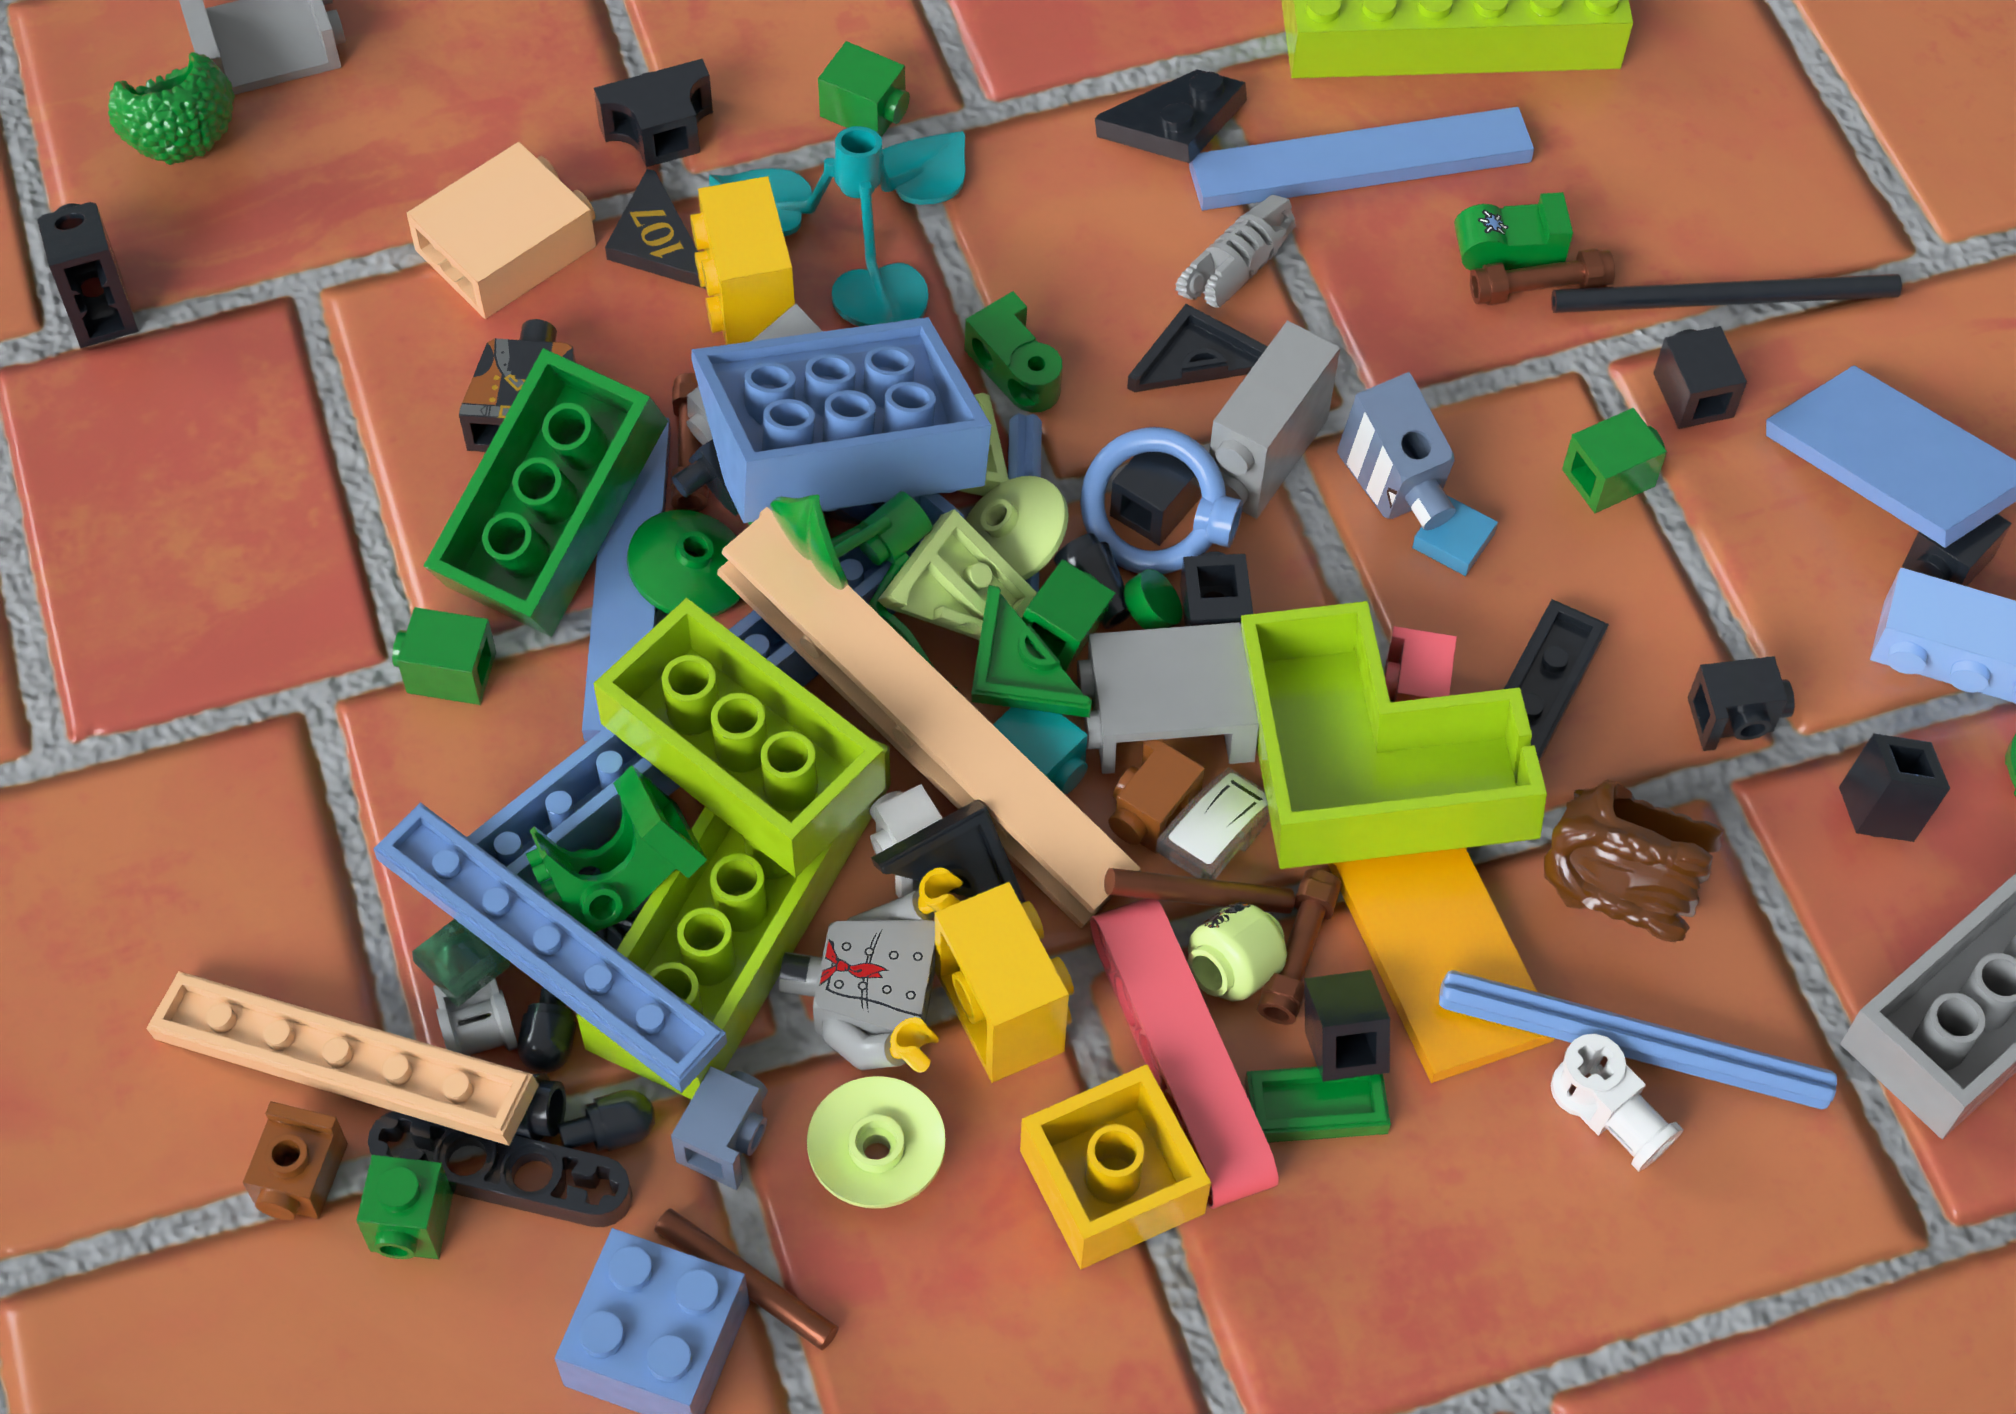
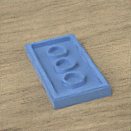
M1855 365L1766 420L1767 437L1945 548L2016 502V460Z

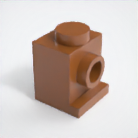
M1146 740L1143 746L1140 769L1135 766L1129 767L1114 789L1112 797L1117 803L1116 811L1108 820L1110 828L1125 842L1132 845L1140 843L1157 854L1168 841L1169 834L1200 801L1205 768L1161 740Z
M270 1101L265 1113L268 1120L243 1184L253 1203H255V1207L266 1215L282 1220H294L296 1214L320 1219L346 1151L347 1140L336 1117ZM286 1156L298 1159L290 1166H283Z

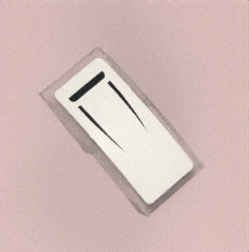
M1228 767L1206 785L1170 823L1157 839L1156 852L1196 878L1215 880L1240 849L1245 852L1270 821L1265 790Z

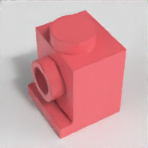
M1394 626L1385 663V681L1389 699L1393 700V702L1449 696L1457 636Z

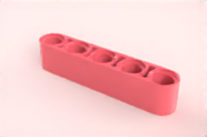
M1141 899L1091 916L1090 928L1097 953L1143 1060L1149 1066L1211 1181L1208 1206L1211 1209H1215L1276 1187L1279 1177L1270 1146L1159 900Z

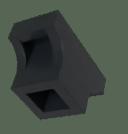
M703 58L594 88L599 127L605 142L621 141L631 144L640 152L646 168L700 153L697 123L703 117L713 113L710 75Z

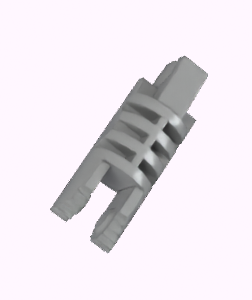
M1271 195L1240 216L1233 225L1225 230L1224 234L1220 235L1213 244L1207 247L1178 277L1177 283H1175V290L1178 291V295L1190 300H1196L1197 297H1201V293H1204V299L1207 300L1206 303L1210 304V306L1219 308L1225 304L1227 300L1247 283L1248 279L1252 278L1268 260L1277 254L1280 246L1295 228V217L1292 214L1290 200Z

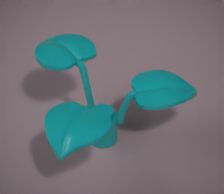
M862 126L846 128L837 134L835 138V159L826 158L824 160V172L813 193L809 183L802 176L785 169H756L724 176L709 174V186L768 176L784 236H789L799 230L801 226V213L811 214L816 211L834 177L836 184L846 196L857 199L861 198L865 260L868 270H850L837 278L832 286L833 307L844 320L859 327L919 319L924 317L928 307L929 293L927 284L922 275L908 264L893 263L878 267L871 195L880 184L884 192L896 190V193L902 200L912 204H937L953 198L960 192L965 181L964 131L933 135L882 149V138L876 131Z

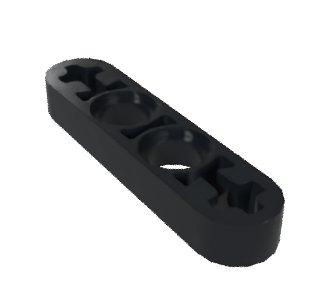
M395 1111L381 1116L375 1121L369 1131L368 1146L371 1156L388 1157L393 1156L387 1142H399L404 1133H410L416 1147L434 1152V1162L442 1163L452 1192L456 1195L590 1227H607L616 1224L626 1216L631 1207L632 1190L627 1172L619 1162L609 1157L514 1135L510 1146ZM437 1138H439L440 1140L438 1141L437 1145L435 1146V1140H436ZM469 1145L483 1149L487 1154L486 1162L475 1174L459 1176L448 1168L450 1157L459 1148ZM404 1148L400 1156L396 1157L429 1161L425 1151L413 1148ZM541 1161L548 1164L553 1170L549 1183L544 1188L534 1192L519 1189L514 1184V1177L518 1169L525 1163ZM566 1170H572L571 1173L576 1186L588 1189H596L600 1179L609 1180L612 1193L615 1196L604 1195L599 1205H591L587 1191L567 1185V1198L561 1199L566 1186Z

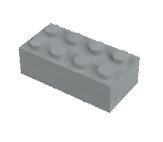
M2016 873L1859 1011L1840 1043L1842 1047L1942 1140L2016 1073Z

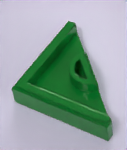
M989 585L971 692L972 702L1090 718L1092 700L1081 692L1062 669L1060 661L1030 624L1027 626L1001 594V589L998 586Z

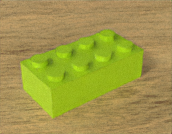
M685 598L593 683L600 721L604 727L795 878L886 789L884 748L688 598Z

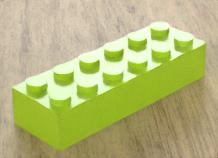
M1281 0L1291 78L1621 69L1633 26L1629 0Z
M873 740L884 748L886 789L796 878L705 807L691 830L708 860L689 879L679 870L675 869L652 892L618 947V952L726 1032L727 1044L682 1093L577 1014L585 1050L689 1099L693 1098L710 1066L724 1072L780 976L785 952H794L871 820V806L884 796L891 785L889 746Z

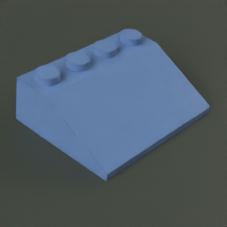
M929 317L692 349L691 360L725 486L743 523L757 520L760 512L766 507L771 510L770 503L781 496L802 498L818 494L822 511L829 512L839 508L887 502L899 491H903L911 497L936 493H952L961 489L985 486L992 425Z

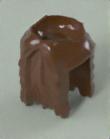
M1608 779L1595 788L1575 790L1574 799L1566 803L1567 809L1553 829L1551 848L1544 856V877L1556 888L1557 894L1567 907L1577 909L1589 908L1603 912L1612 919L1623 920L1635 927L1646 929L1654 937L1663 941H1683L1690 927L1681 916L1694 917L1696 913L1695 907L1699 903L1697 889L1700 888L1699 884L1707 881L1712 873L1713 856L1710 852L1719 851L1723 842L1722 834L1724 830L1711 822L1692 820L1689 816L1675 814L1668 808L1654 807L1647 801L1635 800L1630 790Z

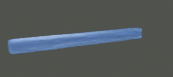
M1456 970L1447 972L1440 987L1439 1005L1443 1009L1570 1043L1582 1035H1602L1615 1042L1626 1058L1818 1109L1828 1108L1830 1103L1833 1102L1836 1093L1837 1075L1831 1070Z

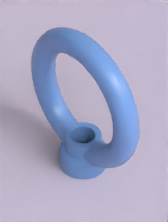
M1146 427L1118 436L1095 456L1083 480L1080 505L1082 520L1087 533H1094L1100 542H1108L1117 566L1138 574L1146 569H1154L1161 574H1167L1182 569L1183 557L1203 554L1212 544L1230 548L1239 526L1243 500L1226 496L1222 473L1214 458L1199 442L1173 429ZM1145 452L1167 453L1183 461L1196 476L1202 494L1196 511L1193 530L1178 544L1162 550H1144L1126 543L1111 527L1105 511V492L1115 470L1127 459Z

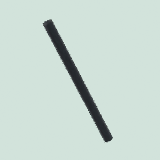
M1899 274L1556 289L1552 291L1551 305L1553 313L1892 298L1900 296L1902 282Z

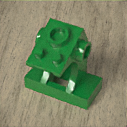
M633 765L613 783L621 801V825L614 837L599 849H580L570 852L558 846L535 826L530 830L537 848L526 853V856L538 883H541L540 885L545 896L593 933L624 921L675 869L679 870L689 879L708 860L678 804ZM593 866L597 868L593 875L578 874L584 867Z

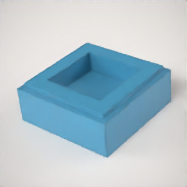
M1447 495L1456 509L1455 514L1450 520L1435 529L1424 530L1421 527L1415 535L1412 548L1466 576L1495 535L1498 522Z

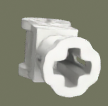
M1586 1034L1575 1039L1567 1048L1563 1062L1552 1076L1550 1086L1553 1098L1566 1112L1581 1117L1598 1136L1607 1129L1634 1157L1631 1164L1638 1172L1647 1168L1678 1139L1684 1130L1677 1122L1668 1124L1640 1095L1646 1084L1626 1065L1624 1053L1611 1039L1598 1034ZM1605 1056L1607 1057V1063L1603 1067L1600 1065V1062ZM1588 1073H1590L1591 1076H1589L1588 1078H1586L1585 1076H1586ZM1572 1084L1577 1087L1573 1095L1569 1093Z

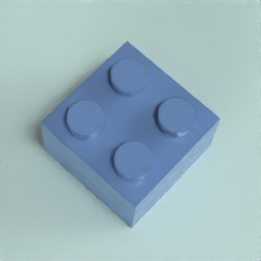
M612 1228L554 1358L563 1385L641 1414H704L750 1304L745 1274Z

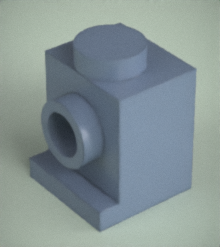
M710 1066L671 1134L676 1162L737 1190L743 1180L740 1156L742 1153L748 1156L753 1154L767 1126V1118L763 1116L762 1102L768 1093L766 1086L745 1072L733 1071L729 1075Z

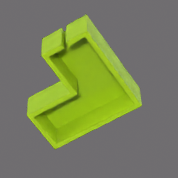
M1368 601L1241 615V632L1259 722L1256 747L1279 869L1540 839L1547 792L1535 745L1530 746L1532 733L1520 687L1390 702Z

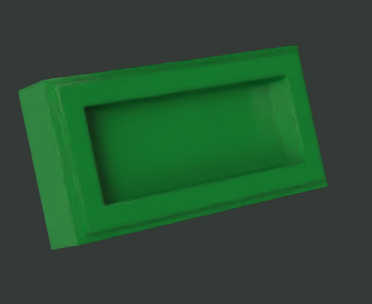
M1318 1067L1246 1072V1094L1268 1143L1384 1135L1389 1133L1391 1122L1383 1074L1323 1082Z

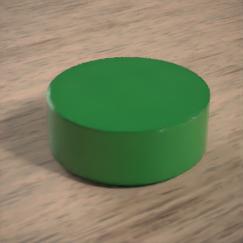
M1146 569L1127 581L1124 591L1125 602L1132 617L1143 629L1171 628L1181 621L1183 611L1180 598L1169 580L1160 572L1154 569Z

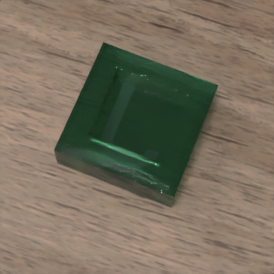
M455 919L412 951L413 962L457 1007L510 967L509 960Z

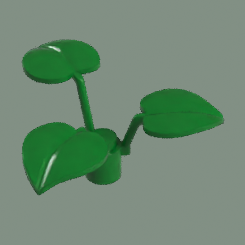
M899 491L860 524L830 538L818 494L802 498L781 496L774 499L770 503L771 511L790 543L804 558L811 560L821 576L835 588L842 590L848 585V580L838 558L858 546L876 565H881L886 560L891 562L890 568L871 598L869 605L932 665L910 630L878 601L909 559L906 552L933 530L928 516L920 505L910 495Z

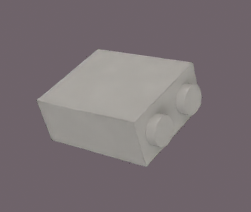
M1288 320L1213 420L1209 453L1222 473L1226 496L1243 500L1242 512L1256 519L1328 420L1341 348Z

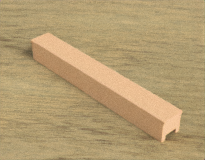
M768 507L760 512L757 520L723 548L722 554L728 561L718 569L717 575L953 805L960 809L977 799L987 807L1007 857L1081 929L1090 921L1091 916L1096 915L1115 896L1107 895L1104 889V879L1109 868L1140 871L1141 868L849 585L839 590L828 583L817 571L812 561L804 558L793 547Z

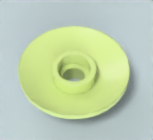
M1021 476L1007 480L986 493L972 508L966 521L1024 580H1027L1044 568L1058 551L1066 534L1069 513L1063 494L1053 483L1037 476Z
M864 1077L852 1080L836 1088L817 1107L808 1128V1157L820 1183L840 1200L864 1208L892 1207L919 1195L936 1177L945 1154V1129L942 1118L933 1102L913 1085L891 1077ZM874 1143L883 1144L890 1150L889 1154L882 1159H870L865 1155L864 1151L869 1145Z

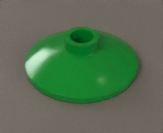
M670 510L656 514L643 522L631 538L627 551V568L630 578L638 592L650 604L667 614L675 609L685 598H688L711 617L718 616L731 609L741 598L717 575L718 569L728 561L722 554L723 548L737 536L719 520L700 512ZM685 550L695 552L701 557H693Z

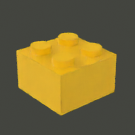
M768 176L698 188L700 213L690 215L696 249L705 250L694 253L700 286L706 287L708 296L714 295V297L705 298L712 333L723 331L726 345L752 341L795 304L792 265Z
M1010 882L935 912V973L991 1083L1065 1052L1066 1027L1072 1023L1068 1001L1069 996L1074 994V986L1070 974L1060 957L1049 958L1040 941L1044 938V930L1037 911L1030 901L1020 903Z
M1147 1064L1022 1118L1020 1152L1080 1270L1205 1214L1211 1181Z

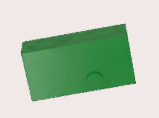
M543 348L423 566L446 587L552 637L665 429L668 420L650 396Z

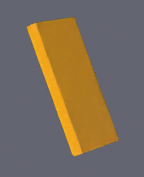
M1466 848L1328 864L1332 874L1337 876L1342 882L1340 890L1431 1083L1554 1041L1555 1038L1446 1010L1439 1005L1442 981L1447 972L1451 970L1537 992Z

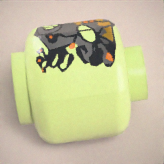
M1244 902L1226 906L1200 924L1190 935L1187 963L1197 985L1209 995L1232 1002L1247 999L1264 987L1265 983L1269 981L1274 973L1279 974L1283 970L1287 958L1283 929L1271 914L1264 912L1257 906Z

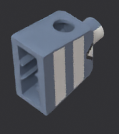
M1410 372L1356 394L1337 449V453L1383 517L1394 519L1413 511L1424 530H1432L1446 523L1456 512V509L1443 490L1455 461L1454 454Z

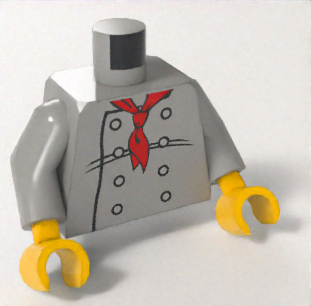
M935 868L929 871L923 877L919 889L852 916L847 921L831 923L828 927L823 957L785 952L783 956L779 991L814 997L813 1017L815 1032L823 1036L825 1042L859 1070L902 1066L907 1063L914 1071L924 1072L930 1065L931 1060L921 1051V1047L926 1043L936 1044L940 1039L926 1024L935 976V921H932L935 916V912L961 902L952 894L947 893L963 885L961 879L945 868Z

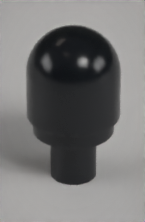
M544 987L541 988L539 1003L528 1005L527 1013H524L522 1016L517 1047L519 1057L525 1066L538 1073L556 1071L568 1061L576 1029L575 1013L571 1009L566 1008L565 1003Z
M629 1089L594 1098L593 1103L584 1105L586 1116L559 1123L557 1127L563 1147L575 1148L593 1142L597 1151L607 1149L609 1152L645 1139L653 1129L655 1110L651 1101L641 1092Z

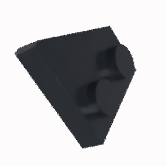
M1196 69L1098 114L1095 118L1097 137L1191 163L1247 101L1246 84L1243 81L1224 77L1215 72Z

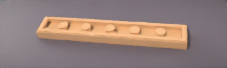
M178 971L146 1028L153 1038L158 1041L510 1146L539 1086L533 1074L180 971Z

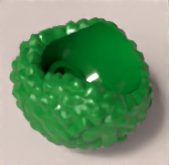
M191 52L189 54L188 66L181 70H172L171 74H166L165 80L159 75L156 77V83L149 79L145 86H138L136 89L129 85L127 81L115 82L113 89L109 92V122L114 127L115 133L120 135L124 142H127L128 145L136 149L140 154L157 161H163L169 165L183 163L186 160H192L194 157L204 156L207 151L213 148L215 142L221 139L222 134L228 131V124L232 120L235 94L232 90L231 81L212 59L204 54Z

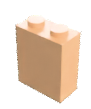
M520 142L512 145L407 212L415 250L484 319H487L596 247L592 222L596 216L589 200L579 190L572 192L559 180L555 169L546 158L542 156L536 158Z

